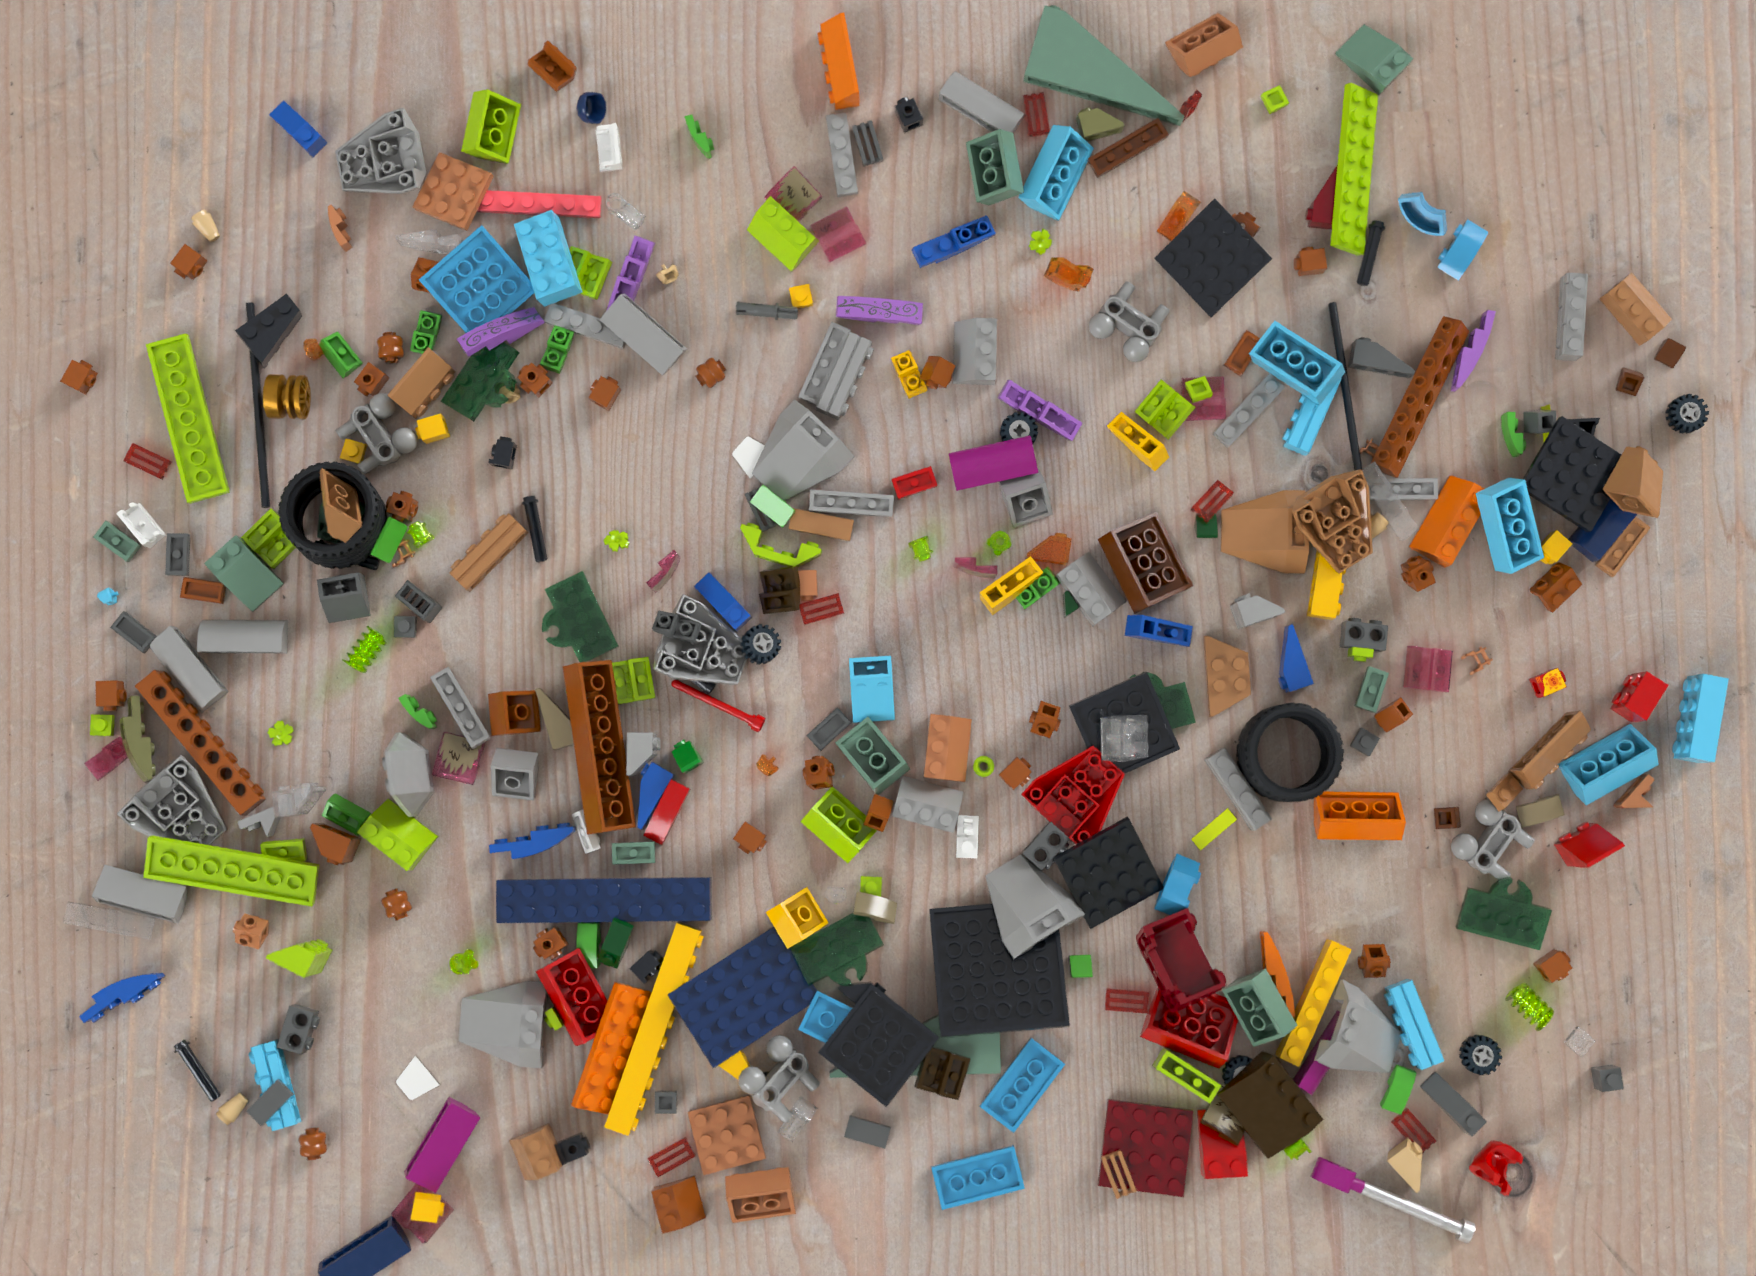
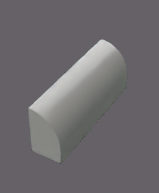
M956 71L952 73L939 92L940 101L991 132L1002 129L1014 134L1025 117L1023 112Z
M625 293L620 294L599 319L661 375H664L687 350L683 344Z
M202 620L198 629L197 652L287 654L288 620Z
M169 626L151 642L150 649L201 713L229 692L177 627Z
M104 865L92 897L97 902L179 923L187 900L188 891L186 886L143 878L144 875Z

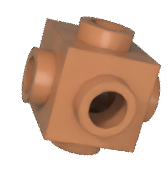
M244 913L241 920H237L233 928L235 942L259 950L268 936L269 921Z

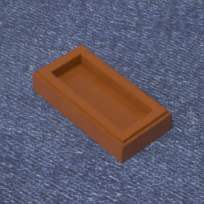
M1246 330L1223 366L1242 376L1252 360L1249 353L1260 338Z
M183 577L180 598L223 604L226 586L222 582Z

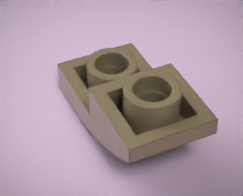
M1559 794L1539 798L1535 802L1516 806L1522 828L1565 815Z
M856 892L854 915L873 917V921L895 923L896 902L876 895Z

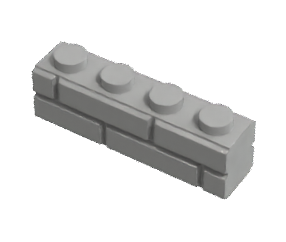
M1566 273L1560 278L1558 305L1560 309L1558 310L1557 350L1555 352V359L1576 361L1583 356L1588 274Z
M852 332L848 333L816 405L818 412L837 420L840 419L841 415H846L849 405L846 404L849 396L854 397L858 387L855 385L857 378H862L866 369L863 366L866 359L870 360L874 348H871L872 341Z
M1221 748L1204 759L1250 830L1255 831L1272 820L1245 777L1241 776V771L1226 748Z

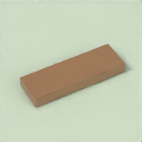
M795 509L796 512L790 519L789 530L850 541L854 520Z
M1635 516L1603 557L1596 562L1595 566L1610 577H1614L1651 527Z

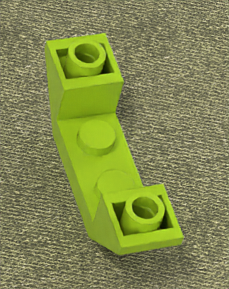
M747 523V525L741 524V531L755 557L787 567H800L821 556L822 549L818 548V544L807 541L806 544L801 543L797 559L793 558L794 554L782 551L781 554L774 552V548L767 545L758 547L762 537V530H759L758 525Z

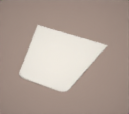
M746 437L733 451L732 455L751 479L753 476L752 472L765 445L750 437Z
M416 1056L396 1080L397 1085L410 1100L439 1086L438 1082Z

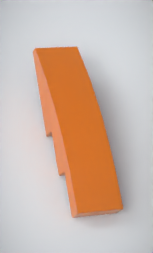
M1260 931L1262 968L1266 969L1269 975H1272V981L1292 1017H1296L1293 994L1280 954L1269 933Z

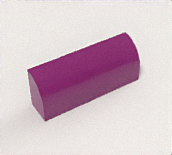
M1031 435L949 453L956 491L1038 473Z
M1338 1010L1293 1078L1297 1086L1310 1095L1314 1094L1330 1069L1314 1059L1320 1040L1332 1039L1340 1014Z
M448 1097L404 1171L405 1178L436 1193L480 1120V1116L468 1106Z

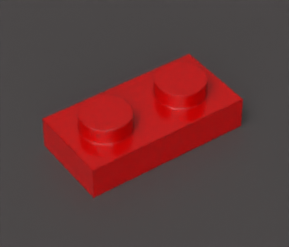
M931 466L891 479L898 500L938 486Z

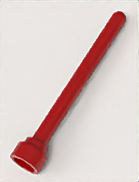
M673 680L671 683L672 687L747 722L751 730L758 733L766 720L765 717L759 714L751 716L681 681Z

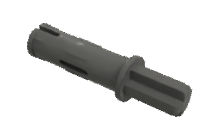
M737 301L736 315L772 317L775 320L778 318L797 319L798 308L779 306L778 303L776 305Z

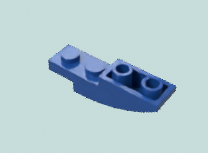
M986 215L951 229L947 234L914 246L911 251L919 267L922 268L934 262L937 264L991 238L996 232Z
M570 823L557 824L555 829H549V825L536 826V831H530L531 840H529L528 836L516 837V842H508L507 838L497 839L495 844L489 845V852L511 851L512 859L532 856L560 844L576 831V826L570 827Z
M150 973L130 977L101 989L91 996L96 1004L79 1016L83 1023L90 1021L95 1023L105 1016L103 1012L108 1008L112 1010L122 1002L123 1004L138 1002L144 997L142 993L148 989L151 991L161 984L160 980L165 977L164 973Z

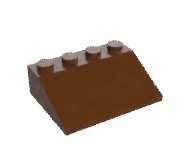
M1157 511L1114 529L1098 539L1134 614L1193 586Z

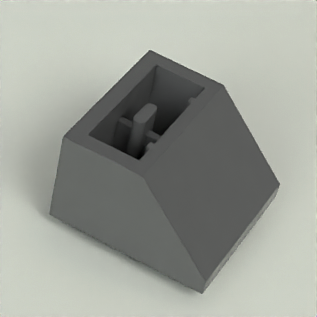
M358 572L317 579L319 598L328 623L371 616L365 575Z

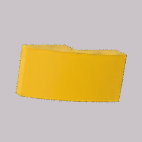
M910 350L891 358L908 399L927 391L924 381L920 379L921 375Z

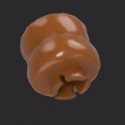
M385 332L383 336L377 339L378 357L385 360V363H397L398 359L404 357L403 339L400 336H396L395 332L393 334L392 332Z
M709 358L704 364L697 366L696 371L698 374L695 377L702 387L706 384L708 388H712L717 382L725 379L724 371H726V368L719 359L715 361L714 358Z
M398 888L386 892L387 897L381 900L382 905L386 909V916L388 918L395 917V921L407 917V912L412 910V906L408 901L406 891L399 892Z
M317 1127L305 1129V1133L299 1136V1143L301 1145L300 1155L307 1157V1160L320 1159V1155L325 1154L327 1151L325 1143L326 1133L319 1131Z

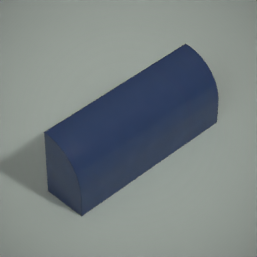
M1610 498L1592 531L1587 533L1578 527L1568 540L1575 549L1593 563L1603 557L1637 514L1622 511Z
M390 1216L319 1262L318 1274L319 1276H373L411 1251L409 1240L396 1219Z

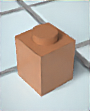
M798 571L801 601H813V597H818L817 571Z

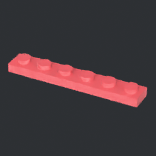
M487 190L477 212L539 215L553 210L557 216L600 218L602 198L601 196Z

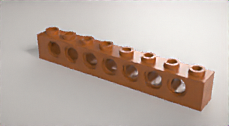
M1442 317L1371 461V464L1379 473L1398 478L1469 334V330L1462 320Z
M153 670L137 683L135 687L240 816H247L266 800L262 795L264 794L263 789L258 784H253L249 779L251 775L245 768L239 767L236 763L238 761L236 756L232 752L226 751L223 747L225 745L223 740L219 736L213 735L210 731L211 726L206 720L199 718L196 707L186 702L184 699L185 694L180 688L173 686L171 683L172 678L165 671ZM162 688L166 690L164 698H161L159 695ZM175 704H178L179 712L175 715L172 708ZM188 720H191L193 726L188 731L185 725ZM201 736H204L206 739L203 747L199 745V738ZM215 752L219 755V760L216 763L212 761V755ZM228 768L232 770L230 779L225 777V771ZM241 784L246 789L242 796L238 793V787Z

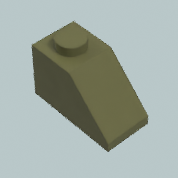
M1085 108L1077 114L1076 122L1080 136L1087 142L1119 134L1123 131L1124 123L1099 108Z

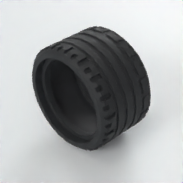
M329 461L316 463L313 466L310 465L308 468L302 469L300 473L295 474L294 478L288 482L287 487L285 486L283 494H281L278 510L281 528L289 541L308 560L330 569H335V567L338 569L349 568L354 564L356 566L360 562L367 560V557H371V551L388 519L383 500L364 474L350 465L347 466L345 463H329ZM322 468L356 488L357 492L362 494L364 498L365 515L362 526L346 543L342 541L335 544H319L307 539L304 533L303 517L310 501L322 493L319 472Z
M1285 703L1264 709L1257 713L1256 716H1253L1241 731L1238 738L1239 744H1237L1236 748L1239 770L1256 793L1270 800L1302 802L1323 794V791H1327L1333 785L1335 778H1338L1342 769L1341 763L1344 760V749H1342L1343 741L1341 740L1340 732H1337L1336 725H1334L1330 718L1326 717L1325 713L1317 708H1312L1310 705ZM1280 718H1291L1307 725L1314 732L1321 749L1320 763L1314 776L1307 783L1292 789L1279 786L1271 781L1263 772L1258 760L1260 737L1271 723Z

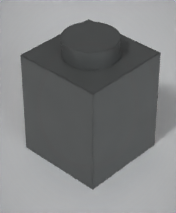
M1543 409L1524 411V432L1535 434L1549 433L1556 423V411Z
M1615 1065L1591 1067L1594 1089L1601 1092L1624 1089L1620 1067Z

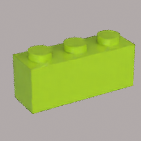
M1164 1047L1152 1065L1208 1103L1212 1102L1222 1086Z

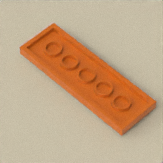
M614 982L571 1103L573 1107L609 1115L648 1005L651 991Z

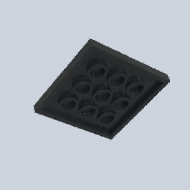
M1214 198L1154 259L1212 318L1273 258Z
M1561 416L1557 419L1523 480L1526 481L1528 493L1531 497L1588 533L1592 531L1610 500V497L1603 488L1622 454Z
M1143 672L1069 705L1087 749L1091 746L1097 748L1124 774L1180 750L1147 672Z
M1128 817L1053 857L1072 896L1085 915L1083 917L1090 929L1163 890V885Z
M871 984L818 1053L887 1107L940 1037Z

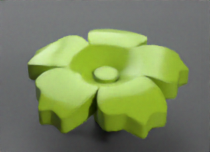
M1042 229L1041 232L1032 231V234H1030L1033 239L1028 246L1030 250H1035L1041 255L1052 245V240L1048 239L1050 237L1048 230Z
M612 530L604 539V544L609 545V548L616 552L619 550V547L621 549L628 548V534Z
M277 721L274 724V728H269L267 733L270 738H274L272 744L275 746L282 745L283 742L288 745L292 739V735L289 734L293 733L294 730L289 724L285 725L284 721Z

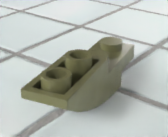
M130 696L127 699L128 717H122L119 720L122 742L136 773L143 782H149L152 780V776H155V764H152L151 755H154L155 751L154 743H151L150 737H142L145 733L144 722H141V714L144 713V703L140 702V696Z

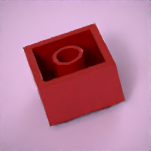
M1648 671L1628 675L1623 681L1624 687L1621 692H1618L1613 697V705L1610 709L1631 723L1647 721L1669 685Z

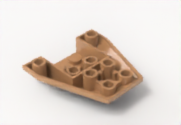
M1359 469L1331 476L1297 497L1292 513L1299 530L1337 573L1340 574L1373 553L1369 487L1362 470Z
M1283 490L1221 510V552L1281 573L1305 574L1309 554V540L1299 530L1292 513L1297 497L1305 493V490Z

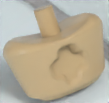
M665 264L661 265L663 270L656 274L663 284H669L679 276L676 265H671L667 269Z

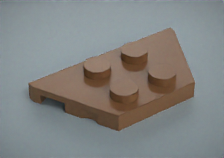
M1204 636L1209 717H1213L1251 695L1249 659L1247 652L1210 636Z

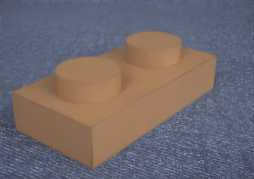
M1509 772L1493 786L1486 796L1495 808L1501 811L1512 802L1523 788L1518 780Z

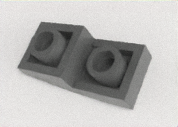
M658 611L652 630L676 640L695 644L701 624L697 621L682 619L678 614Z

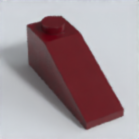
M1337 166L1323 185L1310 208L1307 207L1305 220H1308V227L1332 230Z

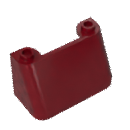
M1188 908L1143 926L1136 935V942L1167 1007L1172 1013L1178 1012L1227 986L1224 973L1216 968L1212 969L1194 934L1197 920L1194 914L1189 912Z

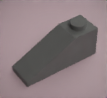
M1360 337L1352 343L1348 368L1408 379L1415 373L1414 369L1380 344L1371 342L1370 338Z
M1436 1072L1420 1086L1467 1135L1473 1137L1487 1123Z

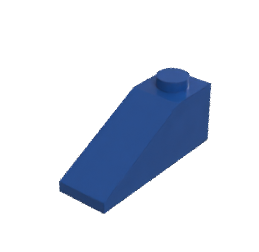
M284 100L269 114L312 157L327 144L324 138Z
M710 572L694 586L736 632L752 618Z
M1127 615L1124 636L1190 647L1193 626L1145 615Z
M1293 624L1286 626L1284 630L1279 669L1280 678H1278L1281 689H1285L1286 693L1314 684Z
M651 762L650 765L646 764L641 772L643 777L640 785L637 826L640 830L645 828L670 780L675 777V774L654 762Z

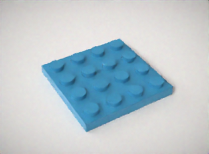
M482 225L419 279L465 333L496 318L512 313L534 294L529 278Z

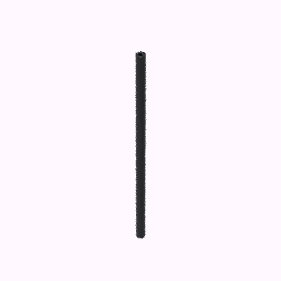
M252 302L246 303L247 322L255 316V306ZM249 350L262 508H269L270 497L259 361Z
M1332 302L1328 304L1336 358L1343 364L1345 370L1340 384L1354 471L1359 469L1363 471L1337 303Z

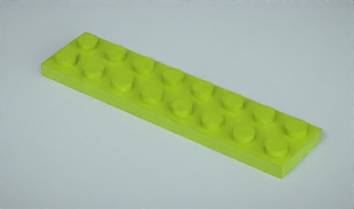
M1348 83L1344 87L1330 246L1359 256L1364 255L1378 94L1353 83Z
M185 333L146 344L187 503L191 504L230 493L189 335Z
M150 835L147 840L143 878L312 907L315 904L320 864Z

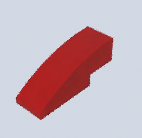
M671 779L643 836L663 845L691 789Z

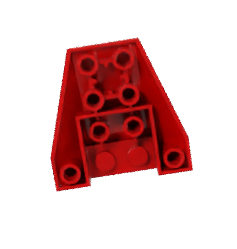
M1091 746L1035 778L1021 795L1076 845L1101 831L1125 774L1097 748Z

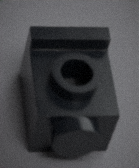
M904 97L898 100L897 105H895V113L903 132L906 133L923 126V117L914 98L909 100L908 97ZM906 110H912L909 114L905 113Z
M500 436L497 439V443L493 444L491 456L494 458L489 459L488 463L494 467L513 470L517 445L512 442L511 438Z
M650 949L630 970L645 984L649 980L648 975L653 977L660 970L658 965L664 958L656 950L652 952Z
M581 1132L558 1141L555 1144V1148L561 1164L564 1165L586 1156L589 1153L590 1144L586 1136L583 1137ZM574 1145L577 1151L573 1153L569 1147Z

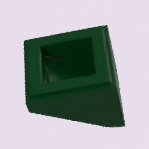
M1196 514L1194 528L1197 538H1218L1216 514Z
M1069 591L1063 594L1065 618L1079 608Z

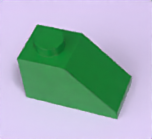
M682 740L675 744V750L671 751L682 773H688L704 763L691 741L686 742Z

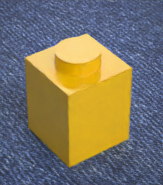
M441 413L417 420L418 427H415L417 437L426 444L450 437L445 417Z
M1558 530L1550 532L1541 542L1544 558L1540 561L1549 565L1556 563L1572 543Z
M415 1192L411 1220L437 1223L438 1216H443L445 1203L441 1202V1195Z

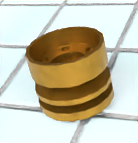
M267 375L263 387V405L266 416L271 419H284L288 414L291 419H306L309 415L311 404L308 378L305 375L297 377L290 375L286 380L284 375Z

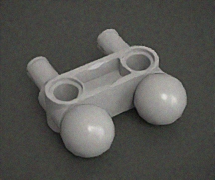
M1126 281L1118 293L1111 295L1099 313L1090 319L1089 330L1095 338L1105 339L1110 337L1114 329L1117 328L1130 337L1123 346L1124 356L1129 361L1140 362L1148 356L1149 347H1151L1162 331L1161 324L1170 310L1160 304L1151 318L1147 317L1126 302L1135 290V286ZM1113 306L1118 312L1112 313L1108 307ZM1143 330H1149L1152 336H1146Z
M386 393L376 394L366 405L356 407L350 415V421L336 429V433L342 440L358 430L370 447L372 455L358 464L359 469L365 475L379 465L386 466L395 463L402 454L410 453L417 447V435L412 429L400 428L391 436L381 419L391 417L396 408L395 402ZM368 413L369 418L363 423L362 416ZM390 447L391 453L388 457H385L384 451Z
M1486 799L1477 804L1475 815L1477 820L1487 826V828L1477 841L1470 834L1462 833L1457 835L1452 840L1451 850L1458 859L1466 860L1471 867L1483 874L1490 873L1499 881L1505 883L1511 876V873L1497 863L1500 856L1512 839L1516 840L1526 849L1533 845L1535 839L1521 829V823L1516 817L1509 815L1504 810L1498 811L1492 802ZM1505 820L1508 821V828L1506 830L1502 827ZM1483 854L1484 862L1479 864L1478 858Z
M777 1035L771 1038L766 1046V1053L769 1058L774 1062H778L765 1077L759 1068L753 1066L746 1067L741 1071L738 1083L741 1090L751 1094L756 1105L762 1107L765 1111H772L782 1123H786L793 1114L781 1102V1098L798 1079L810 1091H814L820 1085V1082L808 1070L809 1064L806 1057L793 1049L790 1039ZM793 1059L796 1061L797 1064L795 1070L792 1068L791 1065ZM765 1090L769 1093V1099L767 1101L764 1099L763 1096Z

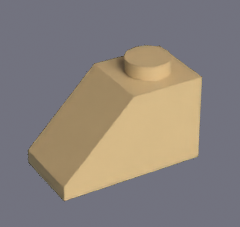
M1406 1138L1388 1152L1387 1161L1411 1188L1418 1193L1421 1182L1422 1149L1416 1142L1412 1143L1409 1138Z

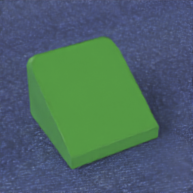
M1069 955L1071 978L1093 977L1091 955Z

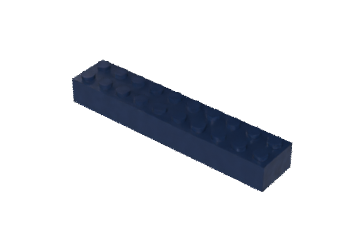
M712 877L496 880V923L612 922L614 917L624 922L712 920Z

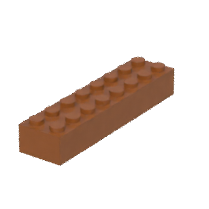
M612 660L578 662L563 666L587 835L634 828L636 823L629 776L627 775V761Z

